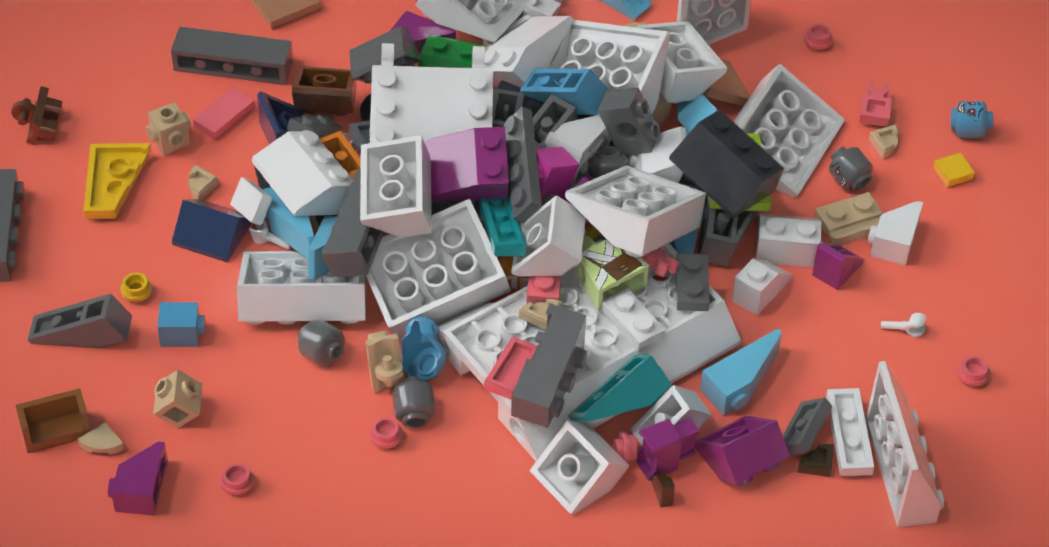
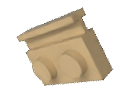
M867 192L816 208L814 217L821 220V228L826 236L832 239L833 244L843 245L868 237L871 226H878L883 212L870 193Z

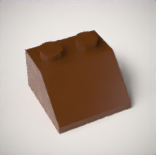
M299 66L292 85L294 109H299L309 114L319 111L331 112L337 116H344L348 113L353 114L356 103L357 80L352 78L351 70Z

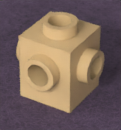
M175 102L148 112L149 125L146 126L147 134L151 142H155L163 156L190 146L188 129L192 127L188 114L185 111L181 112Z
M178 369L167 377L160 379L154 389L153 415L177 428L199 416L202 405L203 383Z

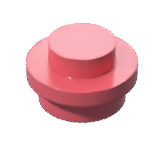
M820 23L811 25L804 36L805 43L814 49H826L832 44L833 40L830 28Z
M968 356L960 362L957 374L965 384L980 386L988 381L990 369L983 358Z
M381 417L370 428V440L379 448H392L402 439L401 426L393 418Z
M620 432L618 439L613 441V449L627 464H629V461H636L637 442L635 435H627L626 432Z
M241 463L228 465L220 476L222 489L231 495H241L248 492L254 483L251 470Z

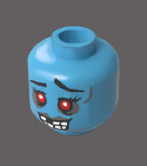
M960 101L956 108L951 109V131H956V135L961 139H982L986 136L987 129H993V111L987 110V105L984 101Z

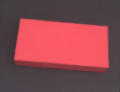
M232 87L193 119V126L216 140L254 109L255 101Z
M512 336L485 379L484 389L512 400L513 391L527 359L531 360L537 345Z

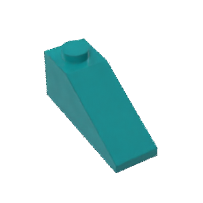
M635 354L574 409L568 417L571 421L589 422L653 406L672 384L652 355Z

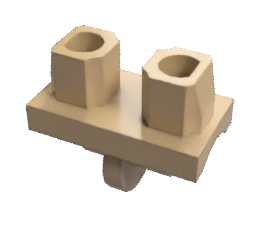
M386 331L369 334L368 340L365 341L371 387L373 392L377 393L384 388L397 386L404 380L399 338L396 333L388 335Z

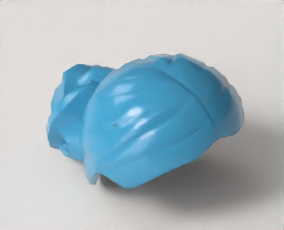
M421 315L412 319L406 326V335L401 340V359L403 371L408 377H419L422 381H429L437 378L444 370L446 353L444 347L436 338L439 334L438 325L428 317Z

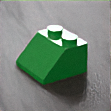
M429 34L421 51L422 61L418 63V67L472 68L473 46H484Z

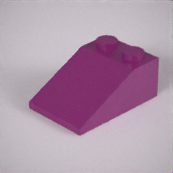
M505 127L472 128L424 140L431 157V202L508 198L509 181Z

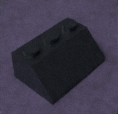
M720 109L699 121L669 157L681 171L732 218L775 192L784 167Z

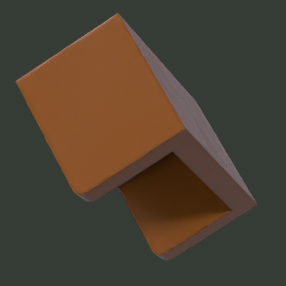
M80 388L15 405L27 453L77 441L78 438L91 431L87 409Z

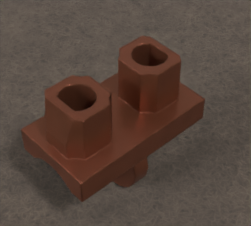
M40 86L35 104H32L30 99L24 98L12 106L11 115L18 121L19 125L23 126L30 122L26 140L28 144L35 145L37 137L51 141L54 140L58 122L45 119L43 116L58 120L63 101L47 97L49 91L47 87Z

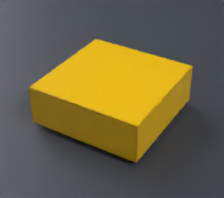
M961 152L934 161L933 168L947 188L974 179L975 172Z

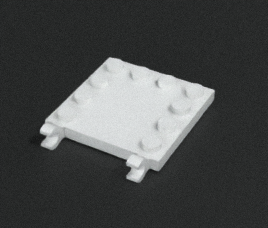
M382 43L381 65H372L369 143L422 135L423 140H428L472 128L492 127L493 69H484L485 47L473 46L472 68L394 66V44Z

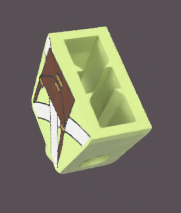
M590 236L583 237V257L576 266V276L597 310L601 309L603 300L626 288H629L633 293L647 286L649 265L642 258L626 254L625 250L613 246L607 239L596 244Z

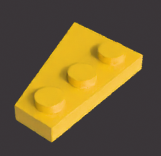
M151 143L90 144L83 210L85 219L117 217L152 151Z

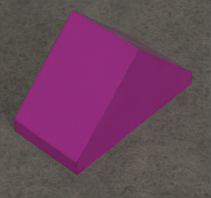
M820 242L817 246L812 275L838 290L862 265L865 259L839 244Z

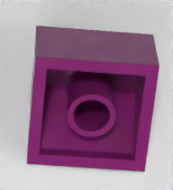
M744 416L696 440L694 447L720 481L734 483L736 486L749 483L753 480V475L761 471L768 472L778 468L780 461L790 457L778 421L753 416Z

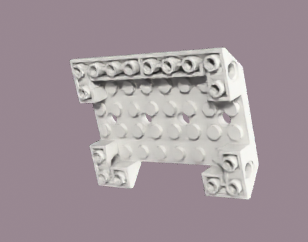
M602 235L594 241L598 244L606 240V238ZM669 243L660 247L667 251L666 256L676 259V254L678 253ZM649 266L647 286L633 292V294L665 329V336L663 339L637 351L603 310H597L576 276V267L569 269L561 275L559 301L562 302L563 308L586 315L584 349L588 350L586 363L582 369L577 368L573 390L571 393H565L562 412L558 418L553 417L548 428L511 416L512 400L490 392L498 402V419L529 455L537 461L567 420L571 421L568 415L635 354L652 355L672 384L739 346L741 339L726 303L719 294L709 285V311L677 310L676 274L668 271L666 274L667 280L657 281L652 277L658 274ZM528 286L496 303H483L437 324L439 334L436 338L445 349L446 359L460 375L471 371L484 386L485 379L512 336L538 346L539 343L535 342L538 331L545 333V330L519 318V310L526 305ZM617 415L583 423H588L594 429Z

